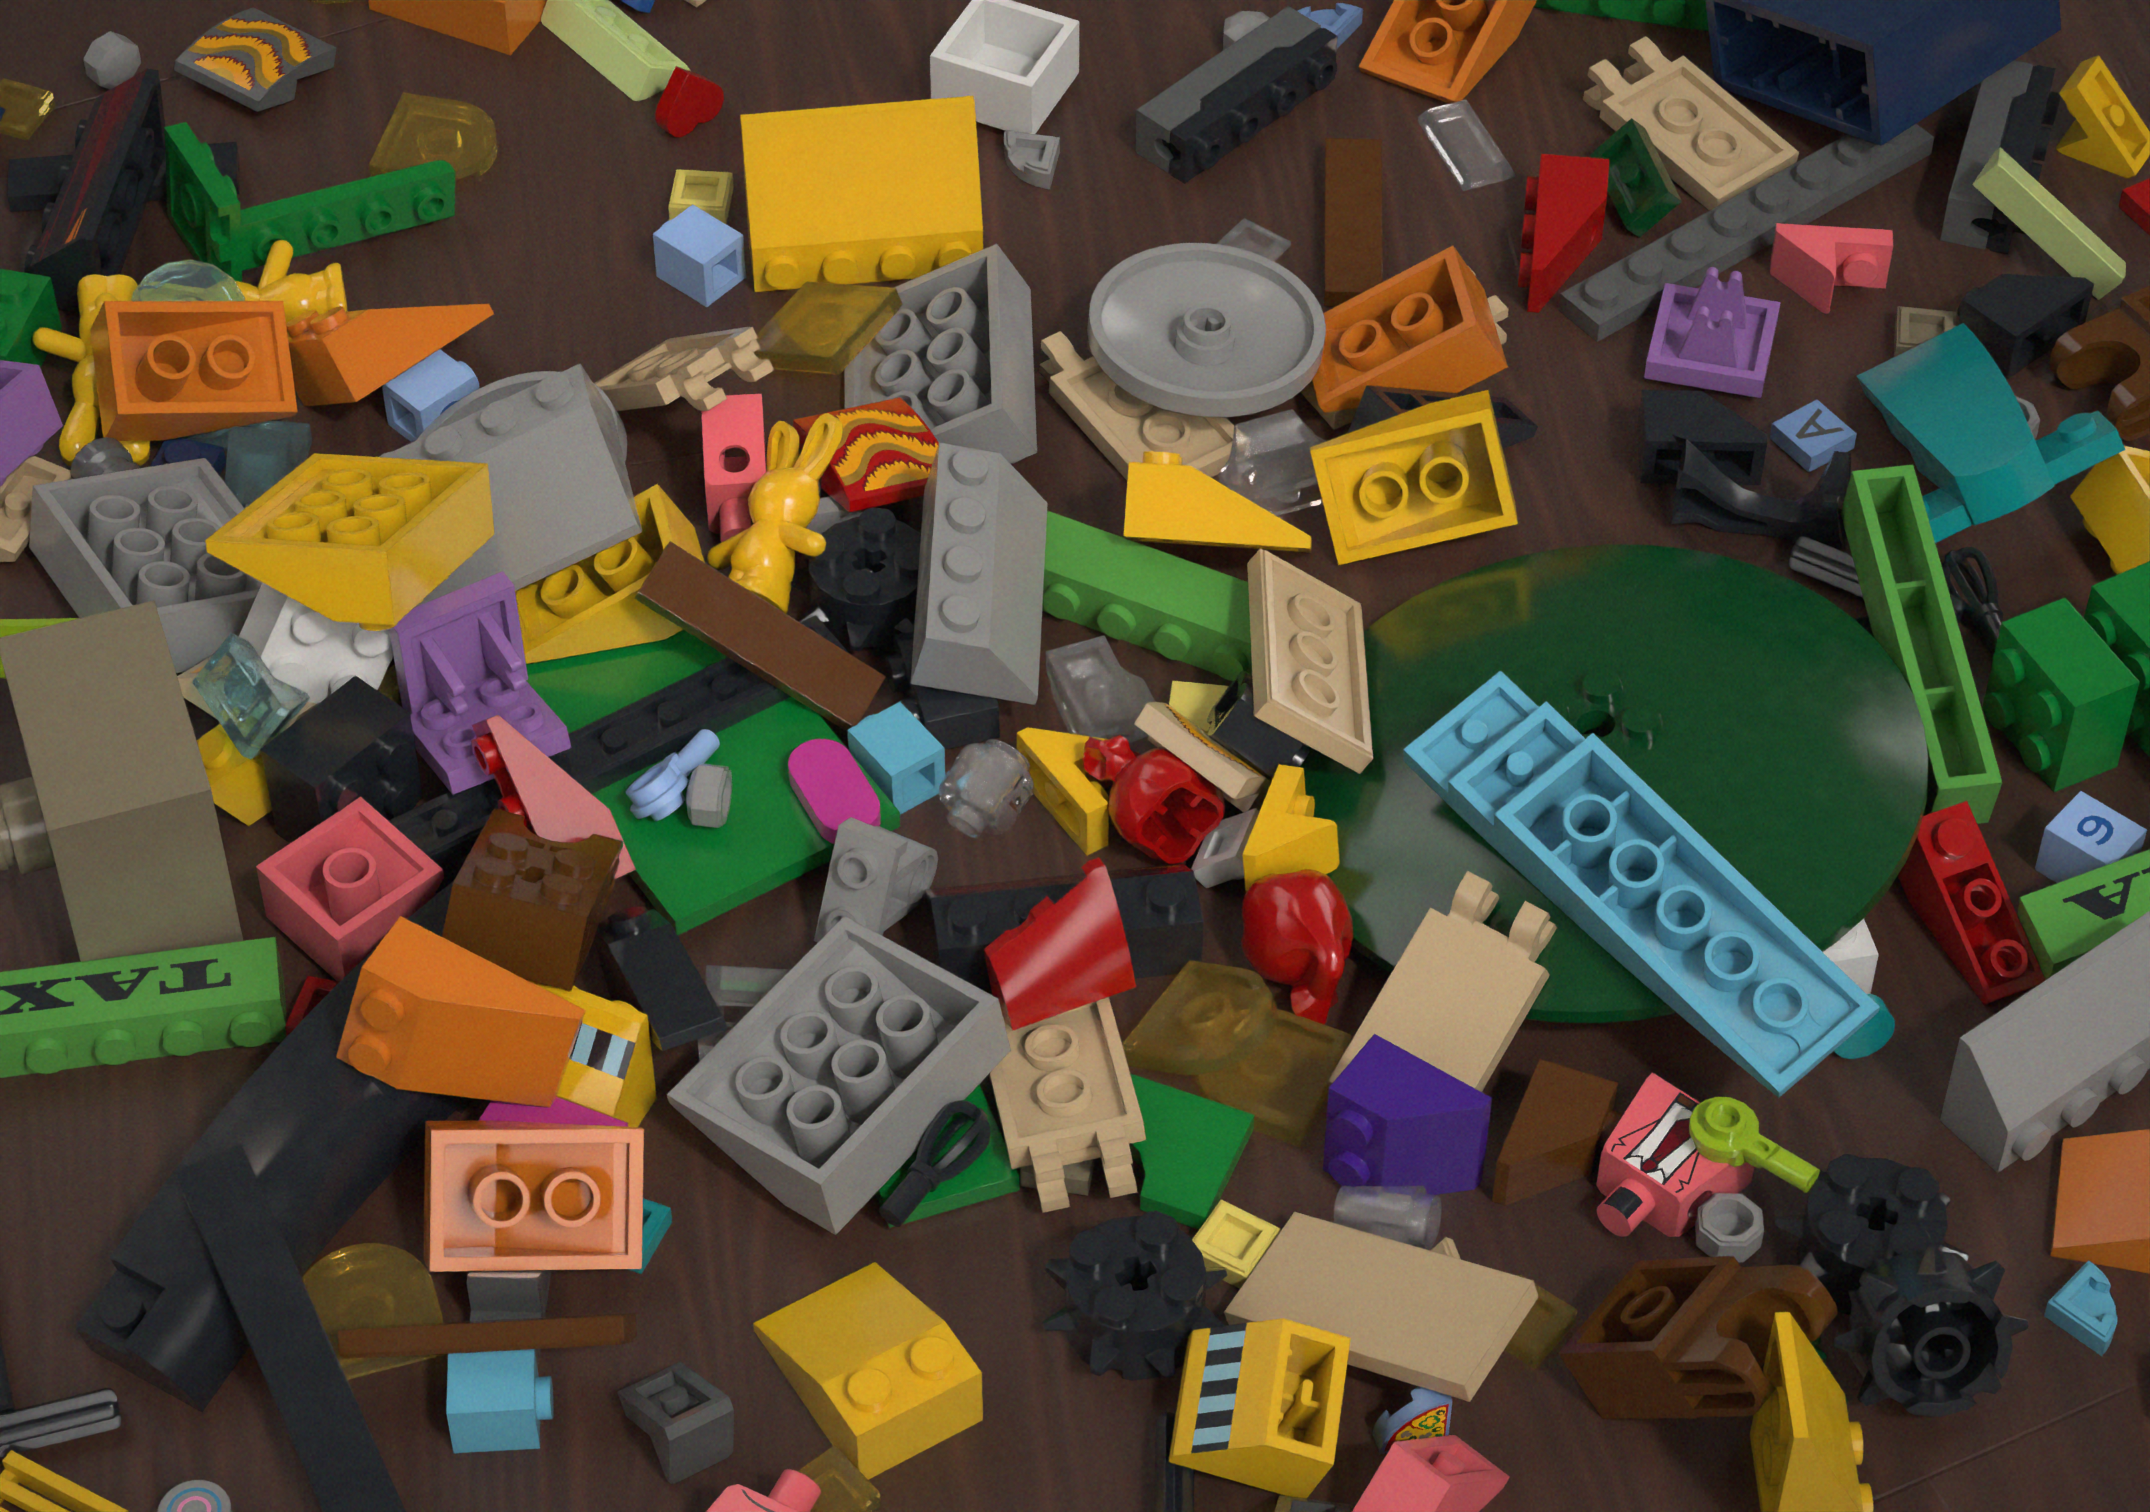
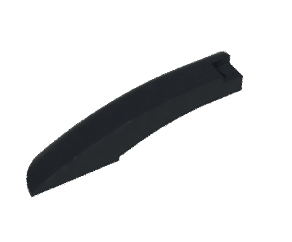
M453 882L412 914L408 920L442 937ZM375 949L353 968L281 1042L227 1104L175 1169L176 1171L241 1143L301 1277L364 1201L425 1140V1121H445L455 1111L463 1113L473 1099L396 1089L373 1076L361 1073L355 1067L336 1058L361 967ZM173 1172L109 1257L117 1271L79 1320L75 1328L91 1351L198 1411L203 1412L250 1345L179 1186L175 1172Z

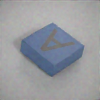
M1815 400L1773 422L1770 439L1806 471L1811 472L1828 463L1834 451L1848 452L1854 449L1857 433L1819 400Z

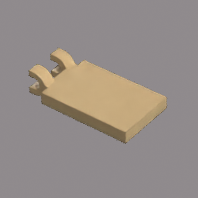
M1646 36L1629 46L1628 54L1636 59L1637 63L1624 70L1623 78L1607 59L1589 68L1588 77L1597 85L1584 92L1583 100L1592 108L1601 110L1599 117L1615 131L1620 129L1631 118L1646 129L1670 178L1709 211L1797 162L1799 151L1685 56L1673 62L1669 61Z
M743 327L667 339L594 384L608 396L616 411L663 406L680 396L684 397L697 410L706 411L727 399L722 388H713L708 384V381L728 369H732L744 381L755 382L772 372L774 368L769 359L761 360L754 354L756 350L760 349V346L756 340L758 337L753 327Z
M1061 331L1041 340V349L1050 359L1040 364L1039 372L1050 382L1049 394L1126 480L1128 479L1129 462L1143 463L1144 451L1178 453L1182 457V465L1192 466L1211 478L1248 460L1250 442L1227 417L1193 416L1149 404L1116 384L1102 370L1094 355L1084 361ZM1088 342L1087 349L1092 353L1091 348H1090V345H1089V342Z
M1467 871L1455 892L1448 916L1432 908L1428 910L1330 1076L1329 1082L1332 1084L1368 1040L1376 1034L1482 1092L1550 976L1546 968L1535 963L1539 954L1546 947L1557 929L1556 925L1549 921L1551 917L1549 913L1525 901L1512 924L1509 937L1497 932L1482 923L1488 918L1500 897L1491 891L1493 886L1490 882Z
M1109 997L1013 1031L1004 1019L1011 1051L989 1073V1078L1011 1168L1015 1169L1032 1165L1043 1213L1070 1207L1064 1182L1063 1165L1100 1157L1110 1198L1136 1193L1137 1186L1131 1166L1133 1161L1129 1144L1144 1141L1146 1136L1143 1118Z

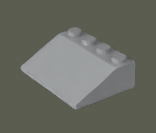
M998 244L845 308V409L900 397L921 417L940 443L1001 453L1010 464L1037 453L1031 289Z
M577 364L558 374L550 375L529 388L503 400L495 401L476 413L448 426L437 428L425 437L393 452H387L379 456L386 458L488 463L495 535L415 607L502 571L514 584L516 591L642 532L613 413L581 364Z
M206 458L33 485L29 547L78 617L83 618L154 600L176 673L185 672L238 639L262 585L261 581L207 553L205 540L245 508Z
M844 916L667 1094V1098L676 1110L780 1202L836 1235L919 1148L925 1132L939 1111L950 1102L964 1100L1011 1051L998 998Z

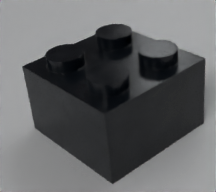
M356 675L260 749L277 835L288 843L295 841L338 811L340 812L359 797H362L387 820H391L413 809L423 799L410 713Z

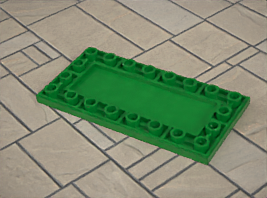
M683 629L665 640L526 664L528 680L526 681L567 726L569 734L727 658V656ZM793 697L787 698L715 734L720 742L719 748L704 764L728 766L732 772L733 784L726 824L719 828L692 825L687 813L686 799L674 812L658 821H654L650 815L640 819L633 815L630 811L633 802L626 794L627 789L634 781L646 773L649 768L663 760L592 794L611 811L636 868L629 875L659 914L671 923L677 935L831 861L834 844L828 842L820 835L793 791L789 781L788 761L796 747L810 740L830 739L842 745L844 744L817 712ZM855 759L879 798L880 827L889 831L899 828V810ZM692 772L687 776L688 780H690ZM686 786V787L684 788V790L682 791V794L685 796V798H686L687 786Z

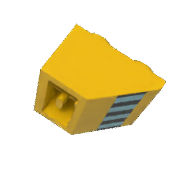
M527 980L586 1010L557 1097L627 1122L628 1127H638L657 1098L648 1015L639 1012L626 1002L619 1000L610 1001L580 990L575 985L570 991Z
M1285 1318L1193 1330L1188 1336L1168 1462L1281 1495L1307 1499L1334 1465L1351 1338Z

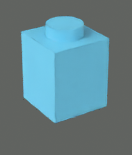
M901 702L878 714L865 717L857 725L848 729L850 753L899 810L900 815L946 790L945 748Z
M535 1349L448 1354L446 1415L453 1453L540 1449V1420L553 1419V1386L551 1376L539 1377Z

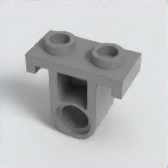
M852 817L838 825L814 941L819 942L844 916L883 936L885 930L914 910L923 901L925 889H930L938 863L937 851L877 825H869Z

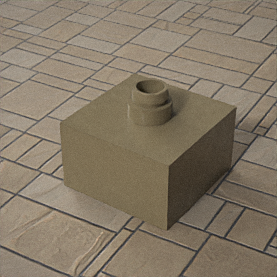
M155 601L1 637L0 656L31 777L0 784V871L9 870L8 866L16 864L19 866L21 875L52 867L56 868L80 962L243 941L211 787Z

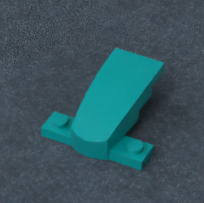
M1964 323L1857 375L1865 396L1882 413L1890 433L1910 451L1918 471L1939 487V489L1922 496L1935 543L1971 525L1975 526L2013 512L2039 498L2053 488L2055 484L2126 450L2117 428L2098 410L2091 414L2080 413L2073 415L2061 422L2056 431L2035 441L2025 415L2001 370L1983 344Z

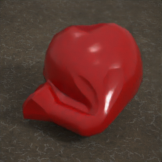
M1121 735L1104 741L1089 737L1086 741L1083 751V768L1089 775L1099 781L1112 780L1114 782L1108 799V812L1114 828L1122 838L1150 858L1162 864L1183 863L1195 853L1206 835L1220 824L1225 812L1224 797L1221 789L1165 747L1153 748L1140 754L1131 750L1129 741Z
M1303 869L1292 873L1266 875L1254 882L1244 895L1242 950L1254 971L1262 978L1293 987L1290 1001L1295 1017L1311 1026H1325L1329 1009L1338 1002L1336 988L1343 974L1345 960L1350 953L1353 941L1352 917L1344 895L1328 875L1316 870Z

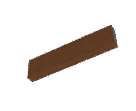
M1325 138L1324 306L1336 307L1383 282L1382 139Z
M671 541L664 548L634 597L637 601L847 732L848 729L860 722L886 677Z
M636 1312L353 1327L338 1330L339 1356H343V1359L622 1345L633 1342V1339L637 1338Z

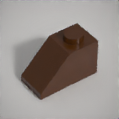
M1539 1059L1497 1159L1492 1202L1506 1206L1592 1175L1601 1150H1603L1606 1141L1624 1115V1113L1614 1110L1618 1083Z

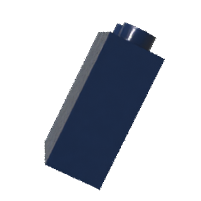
M1705 0L1714 81L1724 90L1880 146L2061 30L2059 0Z

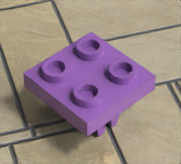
M1714 267L1707 269L1700 288L1665 283L1646 361L1644 378L1761 398L1781 302L1744 296L1742 274L1740 272H1731L1729 281L1721 282L1718 279V269Z
M503 571L414 607L396 626L389 629L402 708L407 710L410 715L421 711L425 705L439 699L455 716L468 711V706L461 695L480 688L484 682L494 677H499L514 692L526 687L525 680H528L515 587Z
M499 677L487 680L480 688L461 695L467 703L468 711L458 716H455L440 699L428 703L421 711L410 715L417 752L453 795L494 779L493 774L487 776L481 770L471 746V741L477 738L472 725L484 719L499 715L547 757L572 748L567 726L526 680V687L515 692Z

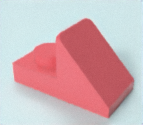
M1776 223L1770 260V274L1819 311L1829 314L1834 285L1886 289L1893 251V230Z

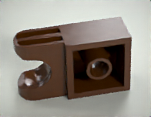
M2150 285L2122 297L2120 308L2065 332L2057 339L2050 355V371L2070 389H2081L2096 384L2117 385L2111 392L2107 420L2117 428L2120 437L2125 441H2133L2150 434Z
M494 809L453 882L442 937L523 979L571 991L595 940L598 924L612 895L615 875L620 862L619 855L624 841L594 833L588 839L576 843L552 841L530 832L524 825L525 816Z
M1734 1256L1642 1260L1635 1263L1558 1354L1602 1419L1636 1418L1638 1420H1645L1649 1418L1747 1417L1758 1412L1776 1390L1760 1368L1765 1363L1775 1312H1790L1810 1342L1815 1341L1838 1312L1834 1300L1824 1285L1808 1269L1800 1266L1741 1267Z

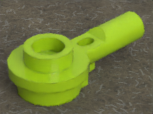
M1731 1097L1706 1099L1695 1107L1690 1116L1689 1134L1698 1152L1708 1160L1717 1163H1728L1733 1167L1747 1162L1756 1168L1768 1170L1804 1193H1807L1815 1184L1820 1169L1759 1134V1121L1754 1111L1744 1102Z

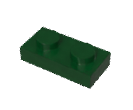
M1632 118L1590 154L1591 158L1609 159L1607 191L1626 229L1639 238L1682 202L1646 129Z

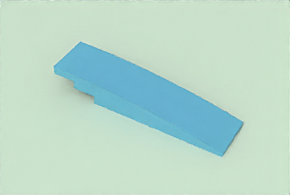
M1499 671L1403 749V761L1523 876L1659 998L1778 1098L1879 1012L1880 1006L1594 733L1585 739L1547 701L1540 707L1537 706L1502 671Z

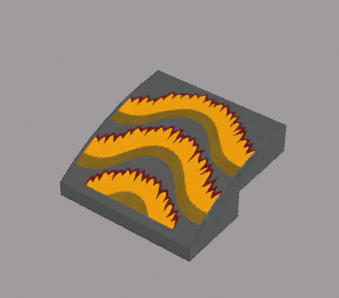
M252 7L221 21L198 37L175 60L174 71L258 112L295 100L297 79L334 68L336 47Z

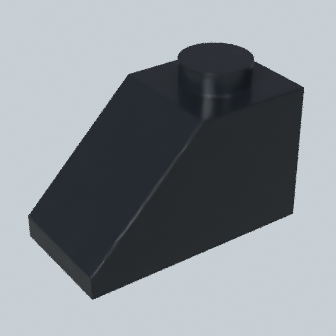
M2001 274L1983 287L1973 288L1965 295L1957 311L1959 316L1958 325L1964 323L1974 333L1991 355L2004 377L2009 379L2051 350L2057 339L2065 332L2086 322L2094 283L2081 277Z
M1642 390L1636 431L1640 483L1677 484L1682 452L1672 436L1675 435L1687 439L1722 474L1736 484L1761 485L1767 449V434L1703 391Z

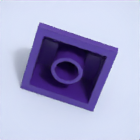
M1374 1034L1329 1087L1323 1171L1332 1175L1343 1187L1353 1191L1359 1190L1378 1202L1475 1190L1483 1178L1492 1098Z

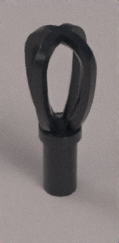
M1964 547L1957 551L1951 550L1945 554V561L1942 564L1949 593L1961 598L1950 580V573H1952L1961 591L1972 606L1970 607L1965 602L1963 614L1971 619L1976 629L1981 631L1994 656L2001 622H2003V612L1998 605V587L1992 566L1987 556L1975 547ZM1966 558H1974L1977 561L1985 586L1977 571ZM1957 564H1959L1970 577L1980 597L1981 602L1972 591L1971 587L1967 583Z
M960 1100L946 1104L925 1132L917 1152L916 1161L907 1170L908 1175L879 1208L880 1215L891 1225L900 1227L929 1192H934L941 1182L952 1179L967 1169L985 1151L989 1144L991 1132L987 1120L988 1115L981 1108H977L968 1101ZM957 1112H962L963 1114L957 1117L937 1139L951 1116ZM972 1120L974 1123L962 1137L934 1163L954 1134ZM978 1134L976 1142L961 1156V1158H959L954 1163L949 1165Z

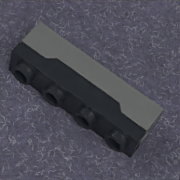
M1287 6L1136 110V153L1165 172H1170L1171 176L1182 183H1187L1205 169L1212 168L1219 159L1242 143L1252 140L1259 131L1279 117L1289 114L1295 106L1318 90L1325 89L1335 79L1337 72L1338 36L1326 28L1322 29L1318 23Z
M2014 60L1981 82L1949 194L1941 241L1984 250L1988 248L1993 252L2008 254L2014 232L2025 234L1972 184L1999 147L2039 182L2042 164L2034 163L2033 160L2045 161L2052 128L2043 127V124L2054 126L2061 98L2059 92L2051 91L2056 68L2041 65L2033 66L2031 63Z

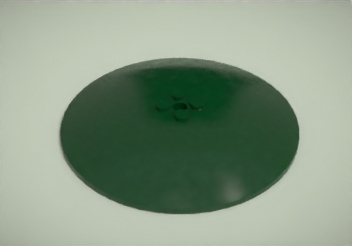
M1627 544L1561 548L1526 554L1485 565L1448 579L1412 597L1382 616L1363 631L1373 760L1359 774L1310 747L1309 754L1300 766V768H1304L1306 795L1314 797V817L1332 820L1337 824L1340 863L1337 869L1326 875L1331 878L1344 895L1352 917V946L1389 973H1392L1428 910L1432 908L1448 916L1455 892L1466 872L1469 871L1490 882L1493 886L1491 891L1500 897L1488 918L1482 923L1497 932L1509 937L1512 924L1525 901L1549 913L1551 916L1549 921L1554 923L1557 929L1546 947L1539 954L1535 963L1546 968L1550 976L1525 1019L1571 1023L1633 1021L1678 1013L1548 899L1403 761L1404 748L1499 671H1502L1537 706L1540 707L1547 701L1581 735L1595 728L1611 731L1610 734L1604 737L1596 736L1822 952L1838 942L1864 919L1891 887L1906 863L1920 831L1927 801L1928 752L1925 730L1915 697L1900 669L1881 644L1854 618L1828 599L1796 581L1753 564L1722 555L1685 548ZM1584 734L1582 736L1586 739L1591 734Z

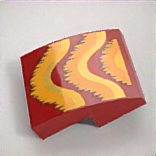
M899 397L827 412L839 419L843 426L841 443L821 476V488L848 512L924 496V489L939 442L921 417L902 398ZM823 414L793 420V427L799 435V447L803 449L810 428L819 416Z

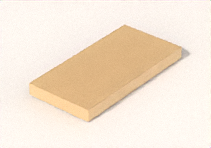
M1259 549L1247 563L1254 716L1360 774L1373 760L1361 603L1272 553Z
M1294 1212L1228 1305L1224 1314L1229 1325L1285 1318L1349 1337L1351 1340L1348 1365L1470 1402L1539 1296L1534 1280Z

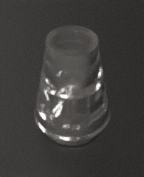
M1343 1185L1338 1192L1335 1202L1334 1222L1431 1250L1436 1241L1441 1222V1199L1438 1195L1427 1194L1424 1186L1351 1187Z

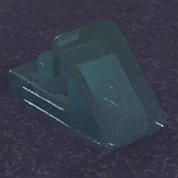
M272 420L250 424L248 427L234 426L231 428L228 437L225 484L241 504L246 502L251 504L306 460L313 441L310 424Z
M233 633L229 634L192 681L240 754L249 759L259 755L261 748L286 730L310 699L308 693L275 678L252 644Z

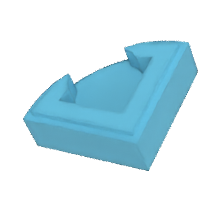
M2088 1260L2048 1301L2044 1317L2100 1356H2103L2111 1344L2117 1325L2116 1305L2110 1292L2111 1285L2108 1278L2096 1265Z

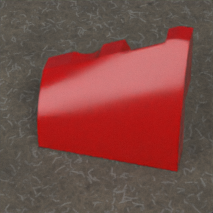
M1099 857L1089 860L1081 867L1087 877L1061 899L1054 903L1046 896L1030 910L1027 919L1020 926L1006 930L984 949L992 996L999 999L1002 1015L1012 1031L1136 987L1119 908L1106 866Z

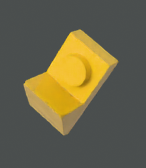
M2098 55L2084 60L2059 92L2066 103L2068 111L2076 120L2060 140L2056 150L2063 155L2124 178L2136 176L2150 156V131L2101 57Z
M1029 727L1018 731L1017 775L1019 777L1024 776L1021 780L1028 788L1030 785L1032 793L1086 856L1108 846L1109 797L1104 789L1111 786L1114 782L1112 780L1099 781L1089 775L1083 768L1084 746L1090 736ZM1093 737V738H1096V739H1099V740H1102V741L1108 740V739H1104V738Z
M1281 764L1277 767L1242 854L1246 892L1254 882L1269 874L1292 873L1303 869H1312L1328 874L1337 869L1340 863L1337 824L1332 820L1314 817V797L1306 795L1304 768Z

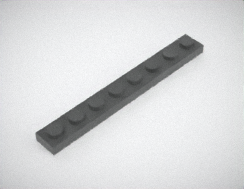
M1917 124L1882 146L1847 134L1560 293L1559 311L1598 342L1659 308L1665 283L1693 288L1700 285L1708 268L1714 267L1721 273L1771 245L1774 241L1776 223L1806 225L1931 155L1934 137Z

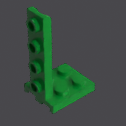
M187 122L164 127L168 219L213 287L227 281L235 280L242 282V271L265 265L271 246L278 240H285L292 245V258L455 216L456 171L449 162L444 160H436L240 210V201L238 200L234 183L228 175L222 176L215 166L214 157L209 145L206 142H199Z

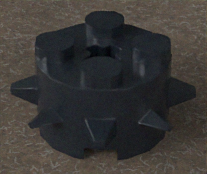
M869 508L863 511L859 517L836 523L823 532L821 535L826 540L825 551L816 557L808 556L809 566L794 570L791 586L810 596L811 608L798 622L816 615L846 650V644H849L853 651H861L864 647H876V655H887L894 652V635L914 631L921 533L906 523L896 520L893 512L888 509Z
M1843 1154L1829 1162L1826 1172L1820 1170L1819 1176L1808 1197L1805 1214L1776 1217V1226L1799 1237L1797 1247L1798 1266L1808 1269L1815 1275L1831 1295L1837 1306V1311L1847 1315L1851 1313L1854 1295L1861 1286L1859 1282L1861 1273L1875 1260L1890 1259L1893 1256L1919 1249L1926 1250L1930 1244L1938 1245L1940 1251L1958 1253L1966 1261L1968 1260V1253L1944 1242L1948 1229L1946 1208L1951 1200L1945 1193H1939V1182L1926 1169L1909 1167L1886 1158H1861L1851 1154Z
M1149 1211L1142 1216L1113 1218L1106 1222H1101L1097 1226L1076 1235L1069 1247V1258L1049 1259L1045 1266V1271L1065 1290V1307L1043 1321V1327L1046 1331L1067 1330L1069 1343L1082 1361L1090 1365V1373L1101 1376L1110 1369L1122 1371V1379L1131 1381L1161 1376L1170 1378L1175 1374V1369L1184 1365L1188 1336L1193 1330L1225 1326L1206 1307V1290L1228 1276L1224 1267H1205L1203 1255L1189 1235L1180 1230V1226H1178L1172 1216L1164 1213Z
M1935 1244L1928 1245L1926 1250L1919 1249L1893 1256L1890 1259L1873 1261L1861 1273L1859 1279L1861 1286L1854 1295L1849 1317L1851 1331L1835 1337L1833 1340L1834 1348L1860 1353L1868 1368L1857 1396L1858 1400L1865 1406H1869L1887 1398H1892L1902 1403L1906 1411L1914 1415H1925L1931 1418L1933 1416L1942 1417L1968 1410L1977 1404L1973 1396L1980 1391L1996 1394L2002 1388L1996 1374L2002 1379L2008 1369L2013 1349L2011 1336L2028 1329V1321L2026 1319L2004 1315L1994 1300L2005 1272L2004 1267L1997 1261H1993L1973 1269L1970 1263L1958 1253L1940 1251L1938 1245Z

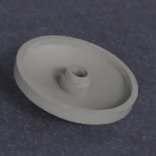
M1180 243L1142 251L1121 261L1107 272L1097 284L1091 298L1087 333L1091 351L1099 366L1116 384L1133 396L1149 404L1177 413L1203 417H1233L1268 410L1286 402L1301 392L1311 382L1321 364L1326 324L1323 311L1315 295L1296 275L1278 263L1264 256L1236 247L1210 243Z

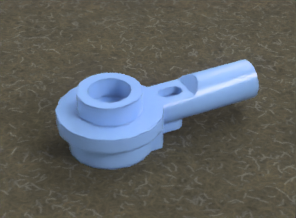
M701 729L678 754L676 752L670 754L662 762L649 768L646 773L634 781L626 791L627 796L633 802L630 808L633 815L637 819L650 815L654 821H658L679 808L686 799L682 791L688 784L687 776L698 765L704 764L719 748L720 742L718 737L710 730Z

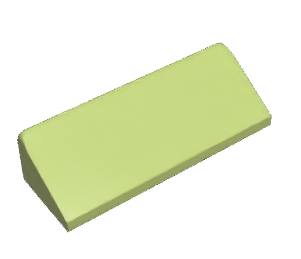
M547 0L541 15L542 24L633 101L645 100L664 90L676 66L690 71L684 62L609 0Z
M1999 147L1972 185L2072 277L2086 278L2094 283L2092 295L2100 300L2120 285L2126 276V262Z

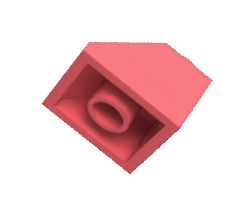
M359 797L340 812L338 811L256 866L266 917L338 982L379 945L400 916L408 919L432 899L444 879L443 869L362 797Z

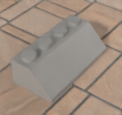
M939 442L924 489L910 684L1035 705L1038 698L1048 503L1001 453Z
M2150 911L1960 1037L1940 1121L1997 1173L2019 1158L2027 1161L2035 1157L2047 1145L2052 1135L2068 1124L2072 1127L2083 1124L2095 1112L2100 1102L2116 1091L2119 1094L2129 1092L2142 1080L2147 1070L2150 1069Z

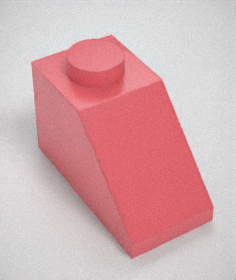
M1456 1435L1397 1441L1393 1443L1352 1512H1479L1504 1488L1510 1476Z

